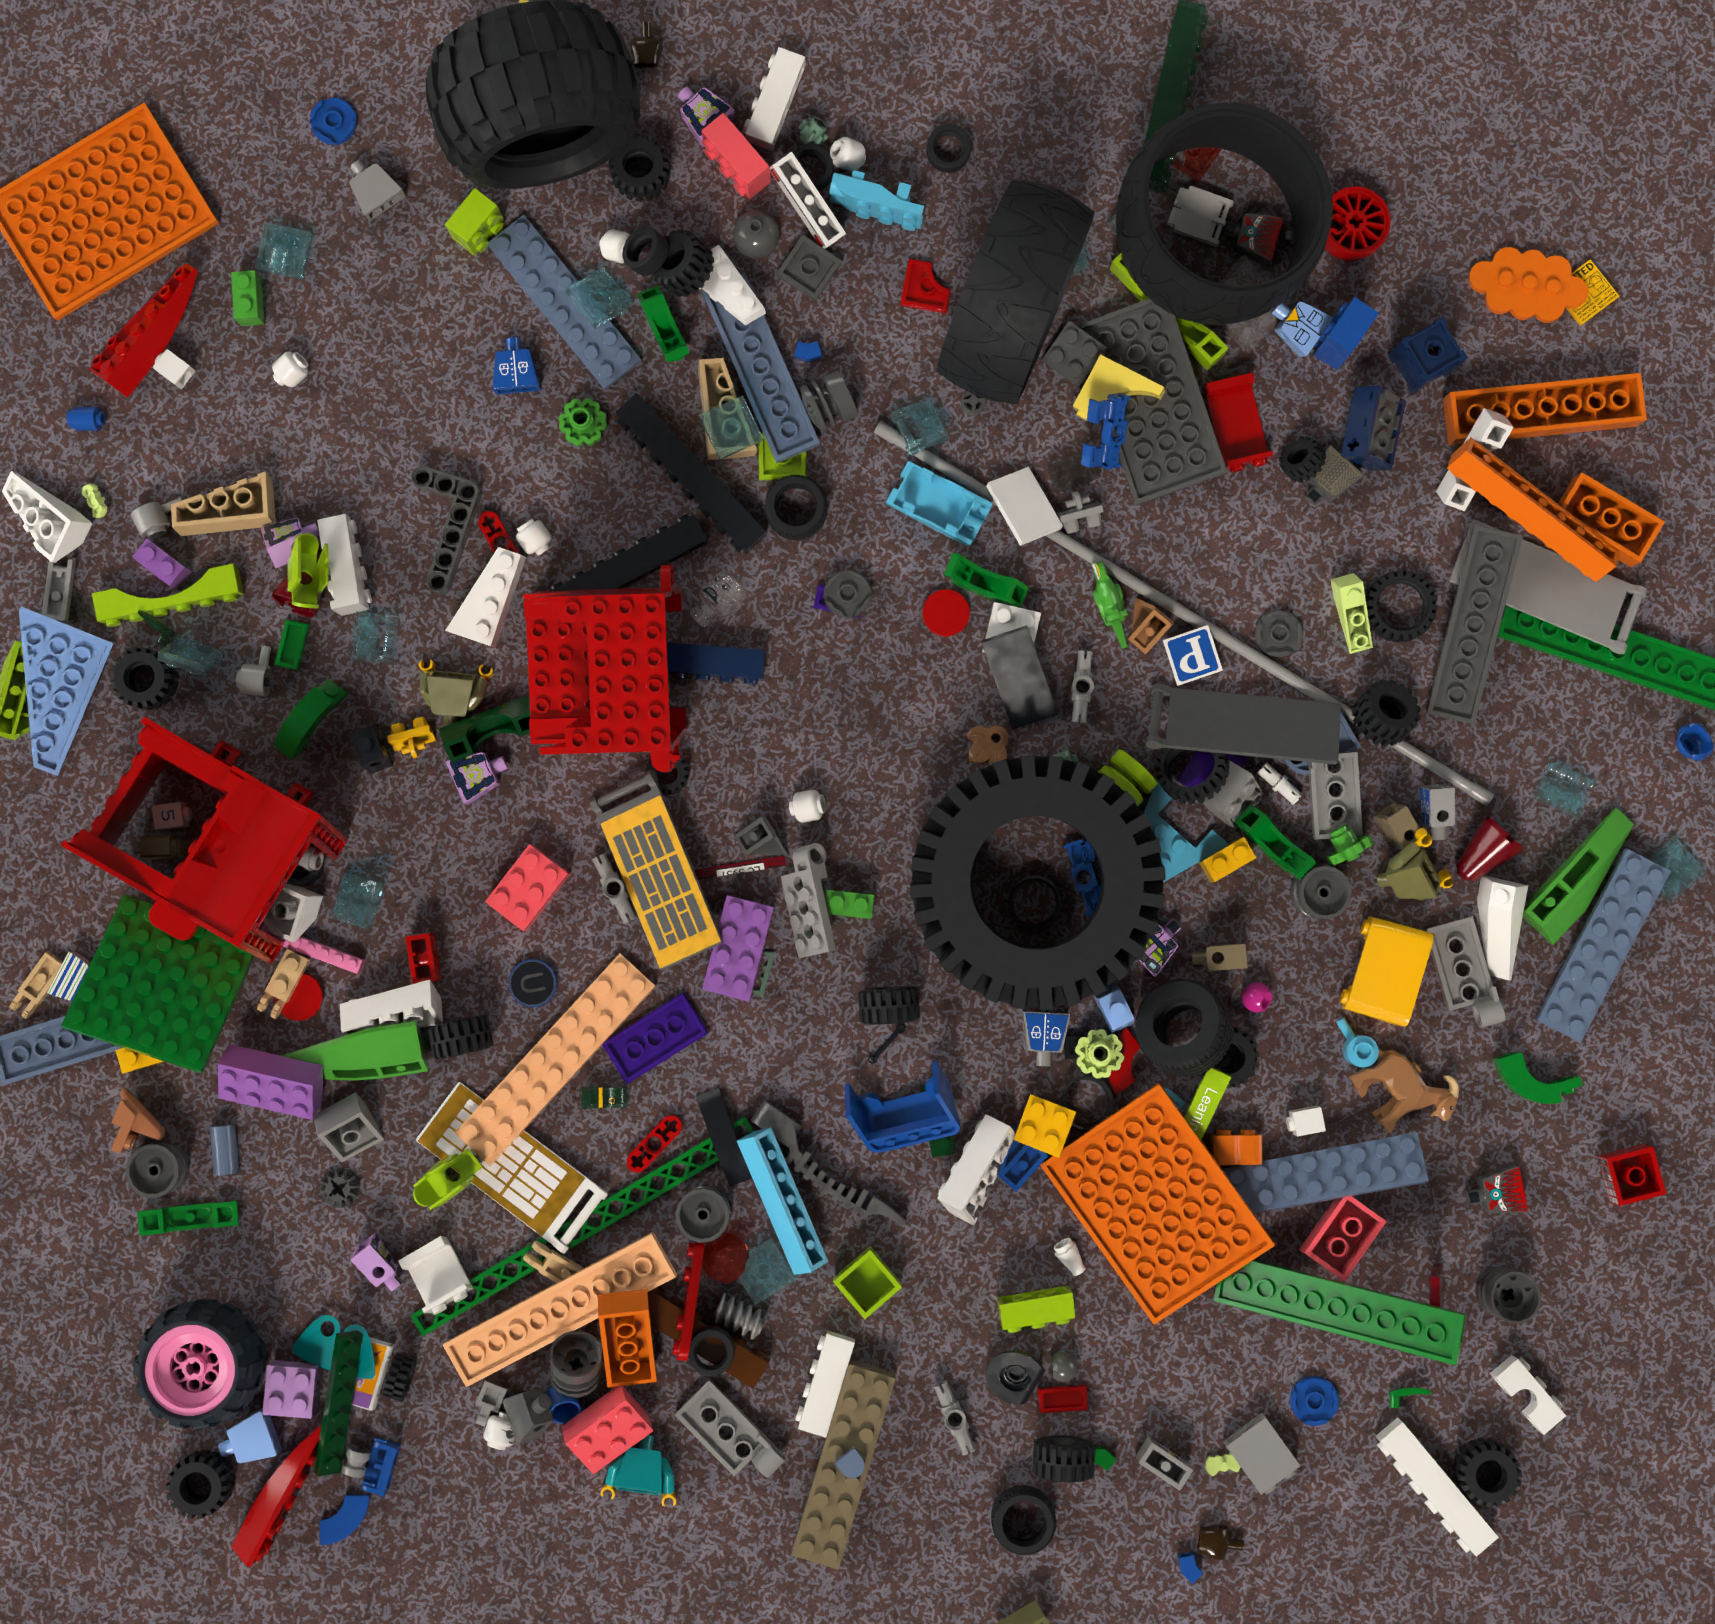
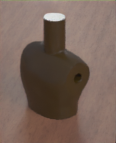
M645 21L642 22V37L631 39V54L634 66L658 67L662 53V42L660 38L651 37V23Z
M1224 1525L1200 1526L1197 1546L1198 1553L1205 1554L1213 1559L1224 1560L1228 1549L1244 1550V1541L1229 1539L1228 1527Z

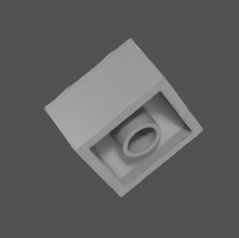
M356 1092L314 1116L317 1136L341 1162L384 1140L367 1105Z

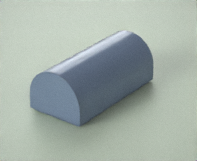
M236 1124L211 1126L210 1136L214 1176L239 1173Z

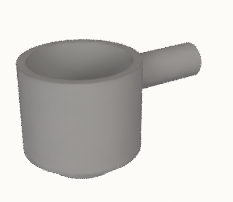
M179 497L162 505L159 502H150L132 511L130 516L142 538L155 539L164 535L167 532L166 529L170 527L165 514L171 512V504L182 501Z
M261 647L258 665L243 664L241 669L237 671L236 686L242 695L264 697L269 695L270 687L264 686V678H271L272 675L271 668L268 666L271 647Z

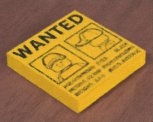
M1591 259L1571 273V276L1581 278L1586 282L1589 291L1586 301L1580 307L1567 309L1581 326L1616 300L1619 295Z

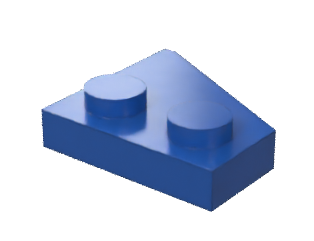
M1013 1124L1011 1128L1016 1134L1018 1128ZM1013 1140L1004 1162L1000 1165L998 1176L1017 1192L1046 1160L1048 1155L1043 1151Z

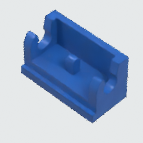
M375 1437L366 1474L362 1482V1490L382 1497L386 1495L400 1451V1443Z

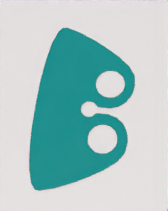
M330 1315L320 1316L301 1334L295 1342L292 1351L307 1362L330 1370L336 1333H340L339 1322ZM325 1321L332 1322L335 1327L334 1333L329 1337L324 1336L320 1330L322 1323ZM356 1324L349 1325L345 1328L344 1332L358 1330L363 1334L356 1378H374L375 1363L369 1335L364 1327Z

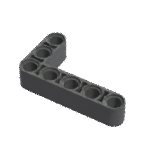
M419 466L411 474L412 482L422 491L453 500L427 576V586L437 595H445L452 588L482 494L478 486L470 480L426 466ZM423 474H429L428 482L420 484L419 478ZM451 481V489L442 491L443 483ZM467 489H475V493L471 498H464V493ZM463 510L467 511L466 519L458 521L457 514ZM453 533H459L460 539L456 543L449 542V538ZM447 555H451V564L442 566V559ZM438 578H444V586L435 589V581Z

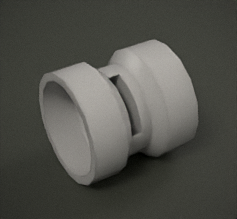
M348 1446L346 1451L347 1460L343 1463L341 1472L350 1477H365L367 1470L365 1465L370 1459L371 1451L365 1448V1452L360 1453L357 1452L358 1446Z

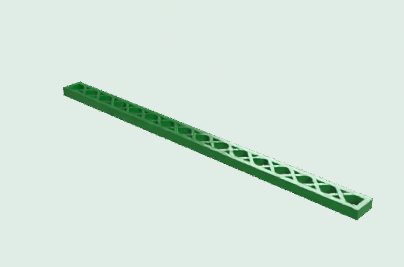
M746 1116L732 1124L734 1131L736 1127L744 1123L749 1133L754 1132ZM710 1137L600 1202L592 1213L603 1215L601 1225L598 1227L587 1224V1219L582 1225L580 1237L571 1240V1243L568 1245L569 1249L719 1161L717 1156L710 1159L711 1154L716 1155L715 1150H712L713 1144ZM710 1143L709 1149L703 1148ZM702 1151L708 1153L704 1164L700 1165L692 1162L694 1152ZM689 1156L688 1161L682 1160ZM674 1164L687 1165L685 1174L682 1177L671 1175ZM690 1166L695 1167V1169L689 1172ZM668 1168L667 1174L662 1172ZM656 1175L665 1177L664 1187L662 1189L650 1187L652 1177ZM669 1179L675 1180L672 1183L668 1184ZM645 1181H647L646 1186L640 1185V1184L644 1183ZM632 1189L645 1190L643 1200L640 1202L630 1200ZM649 1191H650V1192H654L653 1194H651L650 1196H648V1192H649ZM613 1200L624 1203L621 1213L608 1212L610 1203ZM628 1204L633 1205V1206H631L630 1208L627 1209V1205H628ZM603 1206H605V1210H604V1211H603V1210H599L600 1208H602ZM576 1217L563 1224L554 1236L561 1239ZM586 1229H590V1230H591V1231H589L588 1233L585 1234ZM543 1237L536 1240L547 1245V1240ZM533 1243L470 1279L469 1281L473 1289L477 1290L475 1300L468 1301L463 1299L456 1302L453 1313L440 1312L436 1314L433 1325L425 1329L419 1318L424 1313L422 1309L410 1315L422 1337L536 1270L523 1260V1257L529 1250L535 1251L532 1248ZM540 1254V1255H539V1260H540L541 1262H543V1261H544V1259H543L544 1256ZM507 1263L519 1265L517 1275L510 1276L504 1274ZM523 1266L529 1267V1268L525 1269L524 1271H522ZM487 1275L498 1277L495 1288L483 1287Z

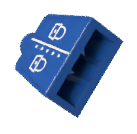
M507 338L506 351L495 353L493 391L496 395L541 391L532 353L529 349H521L520 338Z

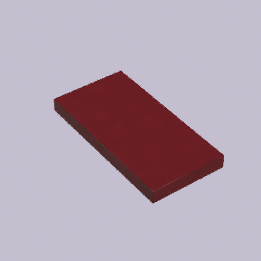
M1434 1263L1429 1277L1430 1305L1444 1308L1443 1263Z

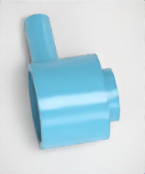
M1345 1017L1337 1020V1025L1347 1039L1342 1049L1345 1060L1357 1067L1371 1066L1377 1060L1379 1054L1376 1042L1368 1036L1355 1035Z

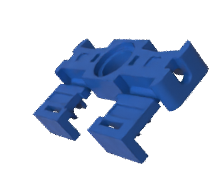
M1123 393L1109 394L1107 396L1108 400L1096 401L1089 399L1087 421L1094 424L1100 423V420L1104 421L1101 443L1103 444L1097 447L1084 443L1081 465L1088 468L1100 466L1107 470L1112 469V467H1121L1119 452L1121 444L1125 443L1128 420L1125 419V408L1127 400L1131 399L1130 396ZM1117 426V431L1112 437V431Z
M1077 840L1065 844L1063 849H1067L1073 869H1070L1076 891L1081 892L1087 910L1084 914L1091 915L1098 904L1101 885H1098L1092 864H1087V862H1095L1094 858H1097L1088 841L1085 842V845H1081L1084 841ZM1080 871H1087L1090 874L1091 879L1088 884L1083 885L1078 882L1077 875Z

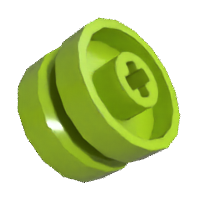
M1120 749L1110 758L1114 768L1104 765L1098 771L1113 779L1115 784L1122 790L1127 791L1135 799L1137 806L1143 802L1140 792L1150 794L1158 785L1153 776L1139 762Z

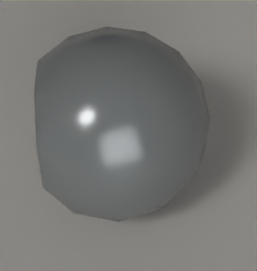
M1067 1351L1054 1353L1050 1357L1052 1378L1057 1382L1063 1383L1071 1381L1078 1372V1363L1075 1356Z

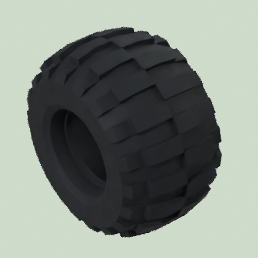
M541 0L499 8L480 15L449 33L432 53L433 59L427 69L425 81L426 100L436 137L452 167L457 166L463 176L474 184L491 188L516 189L563 181L586 173L607 162L628 146L627 143L633 139L636 133L635 123H638L641 116L640 87L630 52L617 27L611 21L606 22L602 13L597 9L590 8L588 4L568 2L567 0Z

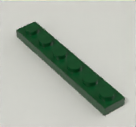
M359 1331L336 1333L314 1473L317 1476L341 1473L363 1334Z

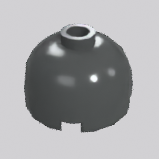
M758 209L749 210L742 214L735 222L733 230L734 244L739 252L753 259L765 258L772 254L778 246L780 240L779 226L773 216L766 211Z

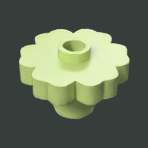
M1104 1029L1090 1030L1087 1038L1081 1037L1078 1039L1075 1053L1079 1057L1076 1059V1064L1083 1073L1091 1072L1093 1077L1097 1079L1107 1078L1111 1075V1070H1119L1124 1056L1119 1051L1123 1045L1115 1034L1107 1035ZM1097 1049L1103 1051L1102 1058L1098 1059L1095 1057L1094 1052Z

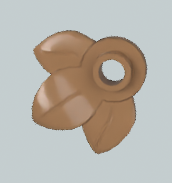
M994 725L990 728L976 726L966 734V737L974 743L969 751L970 762L982 763L988 760L990 765H992L994 762L1007 758L1005 745L1008 742L1009 735L1004 727ZM997 733L1000 735L1001 739L999 742L993 741V734Z

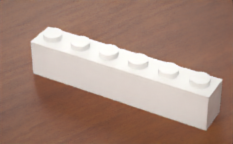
M1398 1417L1375 1436L1380 1441L1377 1444L1378 1448L1386 1457L1391 1455L1396 1462L1393 1463V1466L1402 1476L1407 1474L1412 1481L1408 1484L1418 1495L1424 1494L1428 1499L1424 1503L1434 1515L1439 1512L1444 1518L1440 1522L1450 1534L1454 1531L1459 1536V1539L1456 1541L1466 1553L1470 1550L1477 1557L1499 1538Z

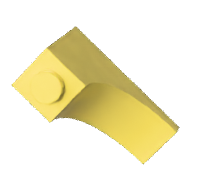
M1100 354L1073 404V408L1077 411L1076 415L1087 421L1089 399L1096 401L1108 400L1107 396L1109 394L1123 393L1128 396L1148 395L1161 400L1165 393V388Z

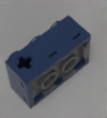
M1381 386L1355 387L1341 457L1366 470H1392L1406 400Z

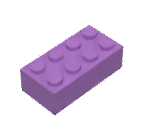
M726 896L718 927L723 944L712 949L702 990L748 1002L751 1001L774 907Z
M229 1044L218 1062L219 1098L313 1120L323 1101V1065Z

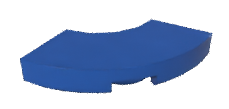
M346 1494L340 1510L333 1516L320 1520V1545L336 1543L354 1532L368 1511L371 1494Z

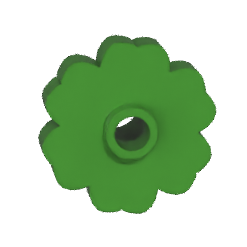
M589 398L584 399L582 403L578 399H573L564 406L565 413L559 416V429L562 433L566 434L565 437L569 443L577 447H581L584 443L588 446H593L596 442L602 440L601 432L606 431L608 425L607 416L601 411L599 403ZM581 420H586L585 423L579 424Z
M1345 824L1330 832L1332 837L1330 840L1336 850L1328 854L1326 859L1330 866L1345 860L1350 862L1360 857V853L1372 846L1374 841L1370 834L1357 838L1353 829H1349L1348 825Z

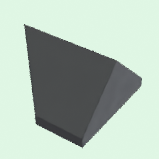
M765 815L734 835L745 856L751 853L789 856Z

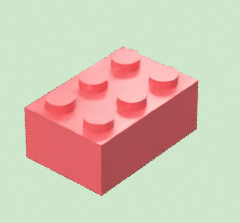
M724 113L701 130L703 137L701 142L705 147L703 149L704 153L711 161L715 159L720 164L718 167L720 172L726 179L732 178L735 182L733 186L741 196L746 195L750 200L771 182L769 165Z
M529 844L485 903L522 931H528L571 874L534 845Z
M1352 1196L1333 1199L1299 1250L1345 1282L1387 1221Z
M624 1386L615 1387L561 1426L565 1444L592 1474H595L653 1432L648 1414Z

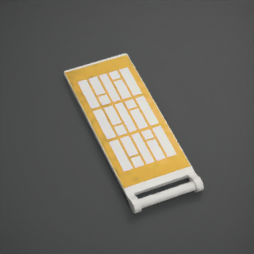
M458 1082L416 1138V1141L440 1160L455 1153L460 1155L469 1148L482 1166L481 1170L473 1174L474 1179L471 1183L565 1254L569 1249L568 1245L599 1202L602 1199L605 1200L608 1192L592 1182L525 1130L492 1166H489L455 1134L457 1129L484 1101V1099L464 1084ZM451 1167L452 1169H454L456 1172L459 1173L458 1169H456L455 1167ZM590 1189L594 1193L562 1238L558 1239L554 1235L587 1190Z

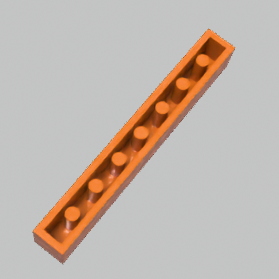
M1472 437L1451 455L1447 469L1454 476L1462 479L1472 490L1479 492L1492 505L1505 512L1510 519L1522 525L1528 533L1535 535L1548 548L1556 551L1566 562L1578 568L1583 575L1597 582L1617 566L1620 552Z

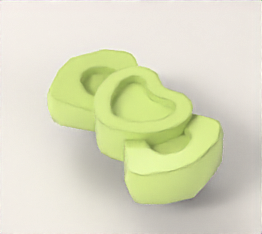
M96 484L85 485L82 489V496L87 498V504L92 508V517H104L107 513V506L104 504L105 497H101Z
M1231 1453L1222 1456L1209 1455L1205 1460V1469L1211 1476H1215L1219 1471L1226 1472L1228 1469L1238 1472L1241 1468Z

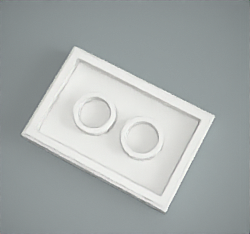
M1029 467L988 482L986 487L1020 546L1061 530L1062 523Z

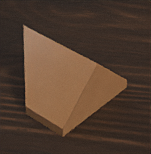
M1135 597L1132 635L1128 640L1146 655L1174 622L1157 607Z

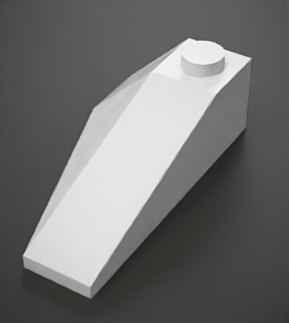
M10 472L2 492L13 511L22 518L25 523L23 525L25 531L31 533L35 540L33 544L40 553L51 562H57L84 543L93 524L76 509L17 472Z
M1484 875L1480 879L1477 896L1484 957L1491 976L1511 980L1528 885Z
M286 883L263 922L274 935L290 942H296L316 920L323 896L306 888Z

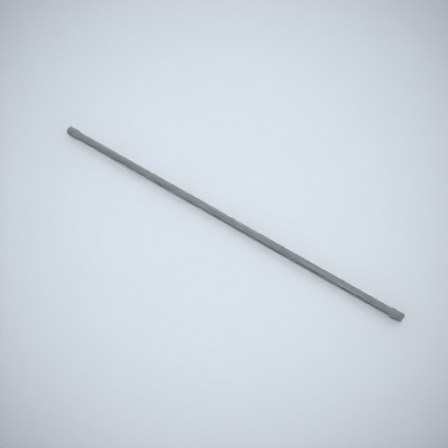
M880 421L874 431L875 434L899 446L997 506L986 485L905 437L885 422ZM1060 530L1046 535V537L1092 565L1103 560L1107 574L1192 626L1200 628L1209 625L1212 638L1315 701L1339 703L1341 705L1340 711L1344 718L1354 724L1353 709ZM1402 740L1400 743L1398 742L1396 745L1391 746L1465 791L1470 797L1485 806L1493 799L1494 794L1477 783L1471 782L1406 741Z

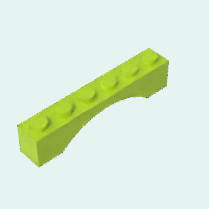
M1120 253L1112 261L1110 270L1140 302L1149 299L1150 297L1140 290L1130 276L1121 257L1122 253ZM1175 315L1185 348L1208 371L1226 354L1228 347L1212 330L1203 324L1187 321Z
M234 564L209 568L203 577L191 587L168 597L140 598L114 588L92 593L97 621L106 624L107 627L121 625L122 620L129 619L130 622H138L144 620L146 615L153 614V617H162L168 615L170 610L176 609L177 612H186L191 610V606L200 604V607H209L215 605L214 601L223 599L224 602L237 601L238 596L244 595L239 567Z

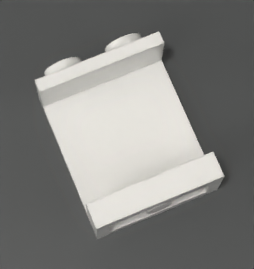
M440 1236L398 1261L403 1270L409 1271L426 1305L422 1308L424 1313L433 1312L436 1315L447 1309L446 1304L454 1300L456 1303L468 1296L467 1292L473 1289L447 1237Z

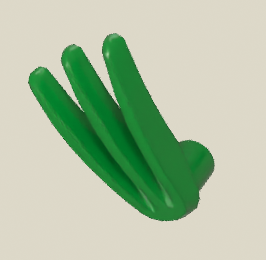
M1416 1387L1392 1390L1389 1392L1390 1408H1400V1396L1415 1394L1431 1395L1432 1392L1430 1389Z

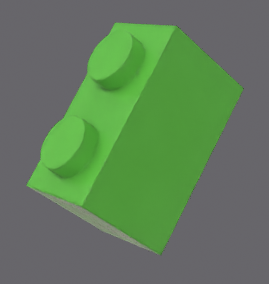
M255 270L231 272L234 319L241 326L265 324L261 276Z
M826 890L825 901L828 915L872 919L874 895Z

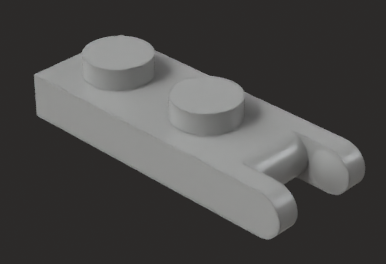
M75 558L68 559L67 567L57 566V562L49 560L42 615L57 621L68 622L76 567Z

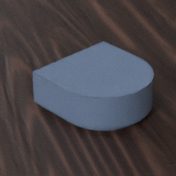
M855 1446L835 1461V1465L848 1478H856L864 1471V1459Z

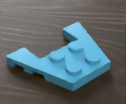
M1157 782L1158 785L1152 791L1143 813L1148 817L1152 832L1158 839L1162 850L1160 857L1162 865L1165 867L1166 880L1163 881L1165 882L1226 847L1229 843L1213 829L1196 847L1189 843L1158 815L1172 798L1168 796L1160 783Z

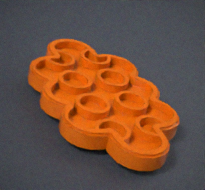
M1512 247L1502 248L1494 255L1492 262L1481 261L1476 263L1468 275L1470 287L1476 292L1485 294L1486 307L1492 313L1505 314L1510 312L1519 320H1528L1535 316L1544 323L1554 322L1563 314L1565 308L1575 309L1580 307L1586 301L1589 294L1586 282L1581 278L1571 276V265L1567 259L1561 256L1546 258L1538 250H1528L1521 254Z

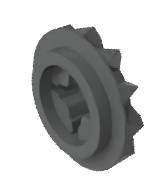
M335 1169L328 1172L322 1179L319 1192L322 1194L323 1201L327 1202L331 1207L343 1208L356 1200L359 1193V1182L352 1172L346 1169ZM335 1182L338 1185L347 1182V1184L344 1185L345 1187L342 1189L344 1195H342L340 1192L331 1195V1193L334 1192L333 1190L336 1188L334 1185Z

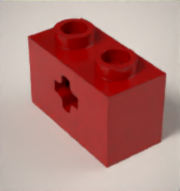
M435 933L405 937L412 984L426 980L431 982L442 981Z

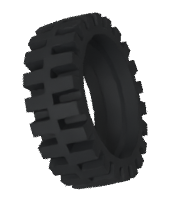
M1408 570L1392 571L1377 579L1368 589L1365 597L1371 630H1374L1379 637L1394 642L1411 641L1424 634L1432 626V622L1437 616L1435 613L1438 610V605H1436L1437 595L1433 594L1435 590L1432 586L1428 585L1429 581L1426 578L1422 579L1420 574H1413L1412 571ZM1392 584L1411 586L1419 593L1422 599L1423 612L1421 618L1409 629L1398 630L1389 627L1382 621L1378 613L1377 602L1379 596L1386 587Z
M1161 748L1162 754L1158 753L1156 757L1158 762H1155V774L1158 782L1168 796L1175 801L1178 799L1183 804L1186 801L1189 804H1195V800L1203 803L1205 802L1204 797L1210 800L1213 798L1212 793L1214 791L1217 794L1221 791L1219 786H1224L1226 784L1225 777L1229 776V762L1226 754L1210 752L1214 757L1215 765L1209 777L1196 786L1181 787L1176 785L1170 778V769L1175 759L1187 750Z

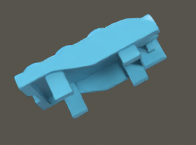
M853 170L852 177L837 173L833 174L829 192L831 203L839 204L843 208L855 212L856 216L863 219H869L871 216L878 218L880 223L892 225L893 222L901 224V227L905 230L915 231V228L921 229L924 206L910 202L909 193L911 185L900 182L895 196L880 184L864 181L865 173Z
M908 461L900 475L903 481L899 489L893 488L886 504L959 543L971 545L993 503L950 480L934 474L924 467L921 468Z

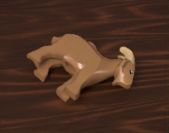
M1380 1049L1377 1058L1379 1063L1377 1065L1365 1067L1348 1076L1354 1083L1353 1087L1361 1098L1366 1095L1368 1087L1376 1082H1383L1385 1088L1392 1095V1098L1386 1104L1371 1112L1379 1124L1382 1123L1388 1134L1393 1131L1396 1122L1409 1112L1433 1104L1435 1110L1429 1116H1438L1442 1121H1448L1457 1104L1459 1095V1084L1455 1078L1449 1075L1443 1076L1448 1083L1449 1089L1426 1086L1419 1076L1422 1073L1419 1066L1414 1061L1410 1062L1407 1057L1394 1050L1382 1052Z

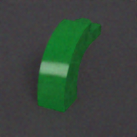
M656 285L636 294L666 361L669 363L683 359L690 352L677 328L659 286Z
M952 553L944 573L946 577L951 579L953 584L964 590L994 602L1021 608L1029 589L1028 586L1016 578L988 571L957 553Z
M330 679L326 680L318 688L316 686L312 688L289 714L280 728L273 746L293 760L308 746L316 727L329 712L345 699L347 692Z
M1252 804L1234 821L1245 836L1284 872H1289L1298 880H1301L1316 864L1311 856L1290 842L1273 825L1268 816Z
M1515 1051L1493 1058L1497 1073L1508 1089L1529 1101L1543 1104L1562 1102L1560 1092L1562 1095L1576 1092L1575 1088L1583 1086L1580 1076L1576 1075L1547 1083L1537 1081L1527 1070L1522 1052Z

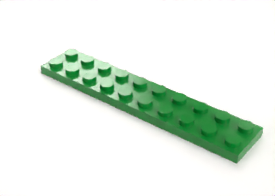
M1505 605L1497 637L1715 711V658L1632 630L1626 642L1627 649L1625 654H1617L1608 647ZM1614 626L1610 639L1617 640L1621 626Z
M1252 1260L1217 1283L1214 1295L1215 1302L1455 1366L1459 1363L1467 1315L1465 1313L1257 1260Z

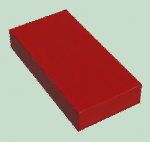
M1086 1384L1037 1388L1039 1413L1088 1410Z

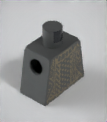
M1331 445L1324 451L1326 455L1324 461L1326 463L1324 466H1321V472H1317L1315 478L1310 477V481H1307L1312 488L1304 497L1314 506L1322 497L1331 503L1364 476L1347 459L1341 457V454Z

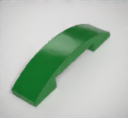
M220 1201L137 1211L139 1236L239 1225L237 1201Z

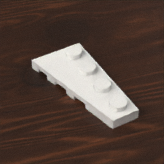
M719 245L712 248V256L714 257L712 266L714 268L713 272L709 274V280L705 281L702 289L709 294L710 298L715 302L721 303L729 313L745 325L766 314L765 308Z

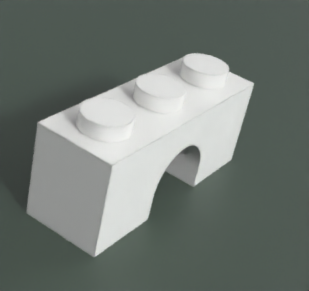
M1511 1355L1495 1368L1490 1375L1511 1397L1523 1389L1530 1391L1531 1401L1522 1410V1413L1540 1433L1545 1435L1566 1417L1561 1410L1563 1405L1554 1395L1550 1397L1546 1393L1545 1389L1547 1386L1538 1376L1534 1378L1530 1374L1529 1370L1531 1367L1522 1357L1518 1359Z

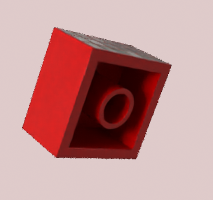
M1640 1144L1597 1155L1609 1203L1623 1206L1667 1194L1654 1146Z

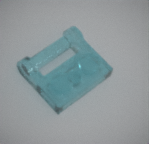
M930 399L897 409L890 414L892 422L897 424L906 443L905 448L909 455H915L922 449L948 441V434ZM905 418H911L920 439L914 440Z
M356 611L350 659L394 664V656H392L396 624H399L400 617ZM384 622L387 624L383 655H378L377 647L380 624Z

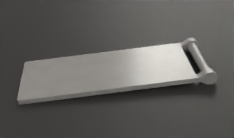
M1477 520L1472 521L1449 579L1451 583L1459 584L1473 525L1499 529ZM1522 539L1506 605L1608 647L1617 654H1625L1629 633L1641 600L1646 596L1647 589L1608 574L1595 582L1583 575L1574 565L1566 562L1561 555ZM1628 592L1632 595L1617 640H1612L1610 637L1625 595Z

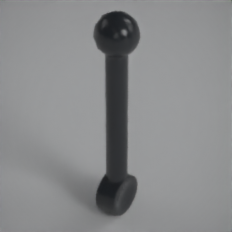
M899 1024L896 1026V1031L874 1055L872 1054L868 1057L869 1063L875 1064L878 1056L899 1034L905 1032L904 1025Z

